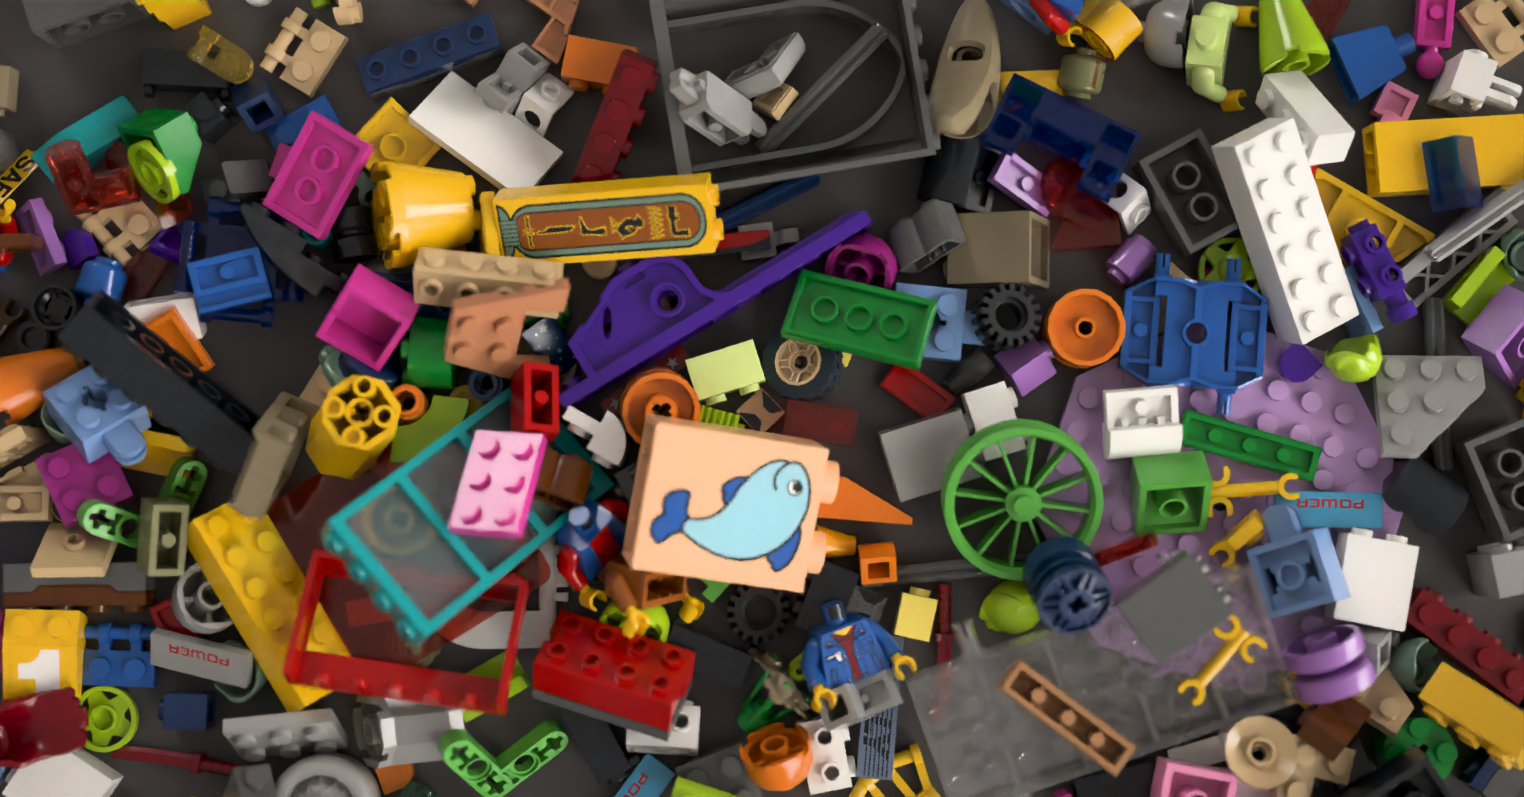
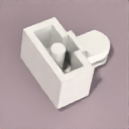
M1477 49L1463 50L1444 63V69L1436 77L1427 104L1456 115H1461L1465 112L1473 113L1479 110L1483 103L1503 111H1513L1517 105L1515 98L1520 96L1522 87L1494 76L1498 62L1489 59L1487 53Z

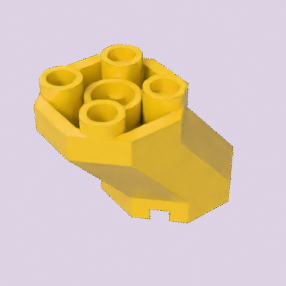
M351 375L328 391L327 398L324 400L322 407L311 420L305 451L321 474L354 480L377 464L378 456L394 438L401 405L383 380L363 375Z

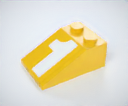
M6 609L2 641L3 701L65 687L73 688L75 690V697L81 701L84 649L86 647L84 629L88 624V617L80 610Z

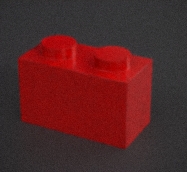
M524 361L512 375L511 432L544 434L548 444L559 434V366Z

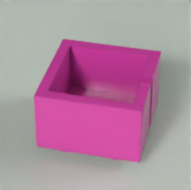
M358 263L327 312L315 336L379 372L412 323L420 304L414 303V296Z

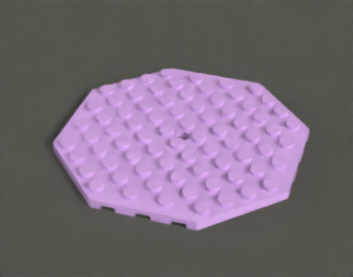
M1227 318V327H1226L1224 367H1223V371H1224V372H1225V360H1226V347H1227V334H1228V321H1229V318ZM1195 323L1188 326L1186 337L1191 343L1199 344L1204 339L1205 332L1202 326ZM1266 332L1263 379L1235 390V394H1232L1231 415L1215 414L1217 406L1216 390L1177 387L1179 422L1182 410L1187 409L1322 447L1313 482L1290 479L1284 484L1285 491L1382 493L1383 480L1393 471L1394 459L1380 458L1377 425L1356 383L1338 380L1324 364V351L1304 345L1323 366L1308 380L1300 383H1290L1280 376L1277 362L1280 355L1292 343L1278 341L1275 334ZM1164 335L1158 337L1156 366L1160 367ZM1119 356L1074 378L1058 428L1062 429L1079 443L1099 475L1103 491V512L1099 528L1089 547L1113 591L1112 606L1107 616L1098 625L1089 629L1096 644L1178 673L1189 674L1190 677H1194L1226 640L1218 638L1210 630L1163 665H1160L1113 602L1115 598L1182 550L1187 551L1191 556L1198 553L1210 569V572L1206 574L1213 586L1220 583L1232 599L1227 605L1239 619L1240 626L1249 634L1262 638L1268 646L1266 649H1263L1257 643H1252L1248 646L1247 653L1255 660L1252 664L1246 662L1237 650L1210 680L1209 684L1233 691L1286 665L1281 650L1296 638L1322 628L1347 625L1350 622L1324 617L1326 604L1268 620L1246 553L1247 550L1270 543L1265 526L1262 529L1264 532L1263 536L1254 545L1247 547L1244 544L1236 551L1235 562L1228 569L1221 567L1222 562L1228 558L1226 551L1218 550L1212 556L1208 554L1211 544L1224 538L1229 530L1256 508L1262 515L1268 507L1272 506L1273 495L1228 498L1233 505L1232 516H1227V508L1222 511H1217L1213 508V517H1208L1206 531L1136 537L1130 492L1132 457L1106 460L1103 454L1102 423H1105L1103 391L1144 387L1145 384L1118 368ZM1052 442L1046 462L1060 447L1059 445ZM1181 446L1180 452L1198 451ZM1068 452L1039 487L1083 471L1082 467L1074 456ZM1204 452L1212 480L1219 481L1223 478V466H1228L1230 470V479L1226 484L1279 480L1283 475ZM1083 481L1041 498L1087 504V483ZM1383 498V529H1361L1373 531L1372 538L1385 540L1386 534L1396 535L1403 512L1391 509ZM1041 508L1042 512L1072 535L1077 530L1084 516L1083 512ZM1038 516L1034 518L1046 541L1052 538L1064 537ZM1304 527V530L1307 532L1326 527ZM1328 528L1334 548H1336L1338 533H1350L1351 528ZM1227 618L1216 627L1221 631H1227L1231 627V621Z

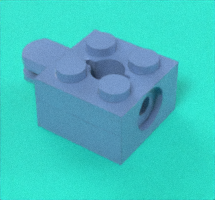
M896 283L894 291L938 301L937 312L922 360L957 363L961 359L962 344L984 346L982 340L985 337L983 334L977 337L974 331L978 330L979 327L978 325L972 326L971 319L976 317V315L971 314L972 310H965L967 290Z
M92 364L42 392L50 417L88 464L108 452L112 454L117 462L124 466L139 463L145 457L147 445L142 432L151 427L147 407L142 403L136 404L130 401L123 394V388L114 381H107L94 372Z
M1284 503L1268 507L1262 514V520L1270 543L1246 551L1268 620L1351 597L1328 527L1305 532L1296 506Z

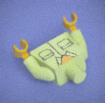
M1209 2L1203 6L1200 15L1192 16L1185 62L1187 86H1191L1197 94L1220 103L1222 110L1225 112L1244 110V107L1239 104L1238 98L1246 97V92L1243 89L1227 91L1223 86L1231 23L1233 22L1236 27H1256L1257 24L1252 23L1250 18L1252 11L1259 12V8L1256 6L1236 7L1230 4Z

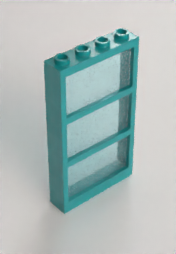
M511 386L328 520L320 532L322 541L328 551L333 555L338 554L347 565L346 568L351 578L366 587L371 593L374 605L381 612H387L396 623L395 627L400 636L406 641H411L416 647L555 536L569 519L570 512L556 509L543 501L532 499L521 539L453 534L448 528L475 431L511 432ZM559 420V434L549 445L552 446L554 451L562 455L569 453L578 454L584 457L587 463L594 466L584 502L589 498L597 502L615 484L597 463L590 459L591 456Z

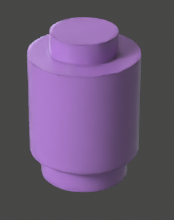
M1135 234L1132 238H1127L1105 263L1108 269L1106 275L1118 286L1122 287L1124 284L1132 286L1154 261L1153 256L1157 252L1156 248L1149 240L1139 234Z

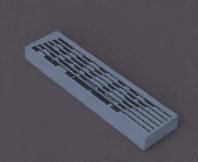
M892 636L901 648V656H903L904 637ZM888 662L890 666L889 669L891 670V673L893 675V678L900 693L901 680H898L894 676V663ZM899 705L861 722L856 777L892 781Z

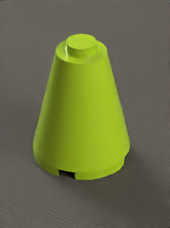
M1259 0V70L1262 78H1264L1265 74L1301 70L1306 76H1309L1329 64L1331 60L1330 49L1302 0Z

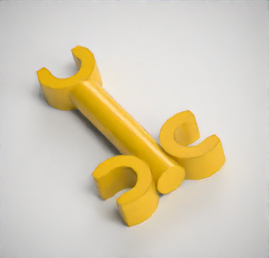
M1223 466V478L1219 481H1212L1208 517H1213L1212 509L1216 503L1225 504L1227 516H1232L1233 505L1227 498L1280 494L1285 499L1295 500L1300 497V494L1286 492L1284 484L1287 480L1298 479V475L1286 473L1279 480L1226 484L1230 479V470L1228 466Z
M1234 614L1228 617L1231 621L1230 629L1227 631H1221L1217 627L1212 629V632L1218 638L1226 640L1194 677H1185L1177 683L1176 689L1181 694L1189 686L1196 687V694L1190 700L1195 706L1201 704L1205 698L1204 687L1237 650L1246 662L1252 664L1255 660L1247 653L1248 646L1252 643H1257L1263 649L1268 647L1262 638L1245 631Z

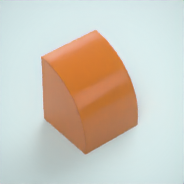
M893 541L857 545L862 585L897 582L896 553Z

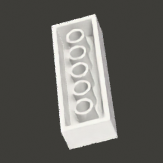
M1267 118L1211 146L1261 293L1269 301L1268 313L1278 341L1304 345L1358 316L1359 312L1294 118Z

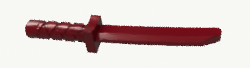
M937 583L938 632H934V640L937 641L931 716V722L934 725L941 721L947 711L951 641H955V633L951 631V583Z
M126 745L113 751L111 757L114 759L188 768L190 773L193 774L208 771L230 777L233 768L245 767V765L219 761L213 758L209 759L206 757L207 753L201 751L189 754L172 750Z

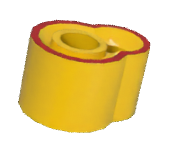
M1084 0L1074 23L1070 22V26L1081 27L1083 33L1081 36H1078L1090 48L1097 50V54L1109 61H1115L1143 31L1138 18L1120 0Z

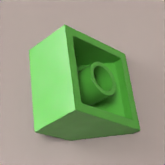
M1203 450L1132 457L1130 492L1136 537L1206 531L1213 480Z

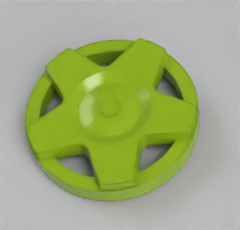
M143 140L131 145L128 149L129 164L143 189L152 198L163 204H168L180 196L181 191L174 174L177 170L172 161L165 159L154 147L152 141Z
M1234 237L1219 239L1204 250L1197 267L1199 281H1224L1227 273V259H1242L1240 280H1243L1244 283L1256 280L1252 288L1255 291L1259 290L1260 287L1252 264L1248 260V252L1243 239ZM1233 244L1227 252L1220 249L1219 246ZM1207 260L1212 266V271L1205 276L1204 267Z
M97 686L85 691L81 695L80 705L82 706L86 699L89 705L87 714L88 726L85 730L92 732V742L87 739L84 747L95 752H111L123 747L133 738L138 729L139 712L133 697L127 691L116 686ZM103 691L112 692L118 696L109 699ZM128 709L131 713V721L125 716ZM114 735L123 738L118 743L109 746Z

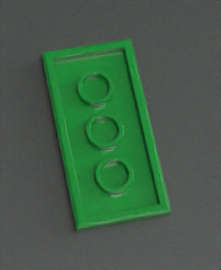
M801 269L780 334L783 338L919 371L937 312L938 301Z

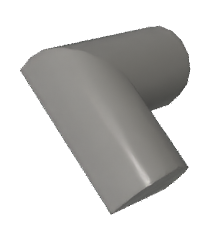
M793 32L772 41L757 61L732 71L724 82L748 100L780 87L805 52V43L798 32Z

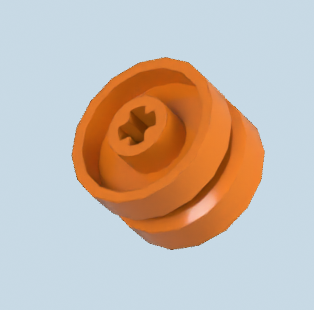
M1081 288L1065 294L1048 308L1042 320L1041 338L1052 350L1055 362L1070 369L1084 370L1106 362L1118 352L1125 338L1126 322L1121 308L1111 296L1096 289ZM1081 322L1084 323V329L1089 331V334L1083 335L1080 333L1078 327Z
M651 366L638 370L625 381L619 393L618 412L626 431L639 444H641L646 413L699 421L701 407L695 390L681 374L667 367ZM657 403L662 406L664 404V407L660 412H655L652 409L653 405Z

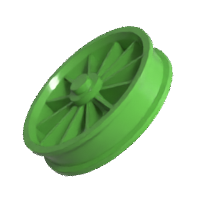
M1010 419L982 428L970 436L957 449L948 463L943 476L941 507L953 543L970 563L990 575L1008 580L1022 581L1025 561H1014L1021 522H1028L1037 546L1040 544V541L1032 523V520L1037 516L1064 537L1079 539L1089 546L1100 525L1103 512V491L1094 465L1079 443L1069 434L1043 421ZM1014 437H1029L1021 480L1013 474L1001 443L1002 440ZM1036 438L1045 439L1059 445L1060 447L1028 483ZM997 443L1010 475L1007 483H1004L974 460V457L990 445ZM1068 452L1074 456L1082 467L1083 471L1039 487ZM970 464L1004 490V493L957 487L965 468ZM1083 481L1087 483V504L1041 498ZM955 496L1000 502L956 519ZM1041 508L1083 512L1084 516L1077 530L1072 535L1042 512ZM1004 512L976 546L960 530L963 527ZM1014 519L1007 560L984 553L1008 522Z

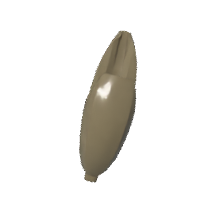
M965 0L948 30L936 64L930 91L929 112L935 134L941 135L943 133L945 136L957 139L978 136L988 127L995 112L1000 84L1001 53L994 15L986 0Z

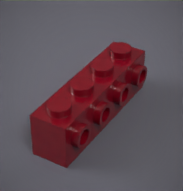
M627 48L620 54L570 183L620 179L622 172L617 171V167L621 158L627 160L632 149L634 140L629 137L634 125L640 127L647 107L642 104L647 92L653 94L657 86L660 74L655 71L659 62Z
M1430 587L1426 589L1412 588L1405 627L1417 637L1428 638L1429 643L1435 646L1441 655L1486 689L1505 701L1518 705L1524 698V657L1516 652L1509 654L1500 647L1503 644L1501 639L1487 630H1484L1482 633L1472 626L1474 620L1468 614L1457 608L1452 611L1443 603L1446 599Z

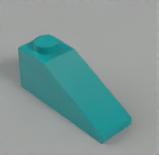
M122 95L57 133L35 151L31 158L53 183L68 189L123 143L117 126L140 113L126 96Z

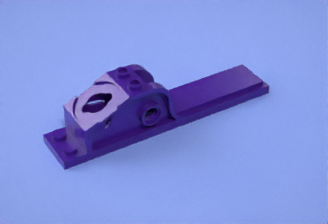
M853 209L717 292L704 287L697 280L692 270L683 261L673 256L649 257L639 263H636L635 260L625 263L616 270L618 276L614 277L599 297L602 301L584 326L580 325L567 343L586 373L587 378L583 380V378L577 376L562 385L561 388L564 392L559 394L561 404L565 409L569 405L573 408L579 407L799 274L801 269H807L824 259L836 246L846 241L850 236L858 233H867L872 224L867 212L864 210L858 214ZM674 296L678 299V304L673 310L665 311L660 308L663 298ZM612 323L611 332L604 333L603 326Z

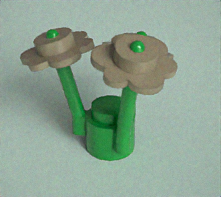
M756 651L753 660L759 663L763 670L749 695L741 702L743 709L736 716L739 726L746 733L750 734L763 726L778 722L793 711H796L799 715L801 714L802 718L808 721L812 717L810 697L802 689L798 690L790 677L785 676L788 675L789 671L788 668L782 665L784 663L783 659L770 651H766L765 654ZM764 684L765 688L769 690V698L766 701L761 698L755 700ZM783 703L785 708L772 716L773 709L771 707L773 704Z

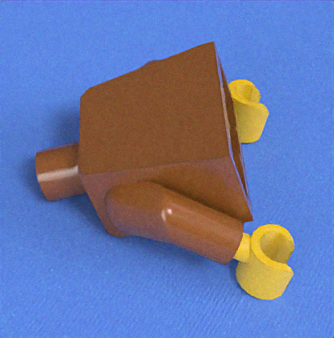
M624 557L609 560L599 573V577L605 583L604 592L606 596L615 599L621 613H626L628 617L622 627L623 634L628 638H633L636 631H638L640 636H643L649 625V617L635 608L643 610L681 600L684 605L679 610L678 615L688 624L692 623L693 620L697 621L704 611L703 601L689 595L691 590L687 585L688 576L632 569Z

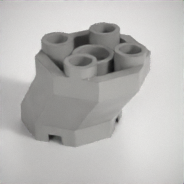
M358 695L356 702L362 704L361 707L354 708L352 713L355 743L359 751L366 749L369 757L363 758L366 766L373 768L443 760L438 750L440 737L453 729H462L467 732L464 728L462 714L464 710ZM457 746L454 747L455 749H457V750L459 751V753H460V751L463 749V748H458Z

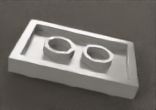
M332 708L223 719L222 733L241 759L250 762L263 761L266 757L270 756L296 758L301 753L308 752L335 753L337 749H346L348 746V735Z

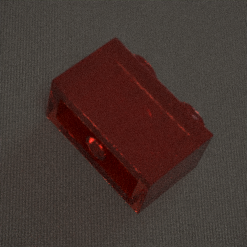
M788 399L782 435L852 447L858 411Z

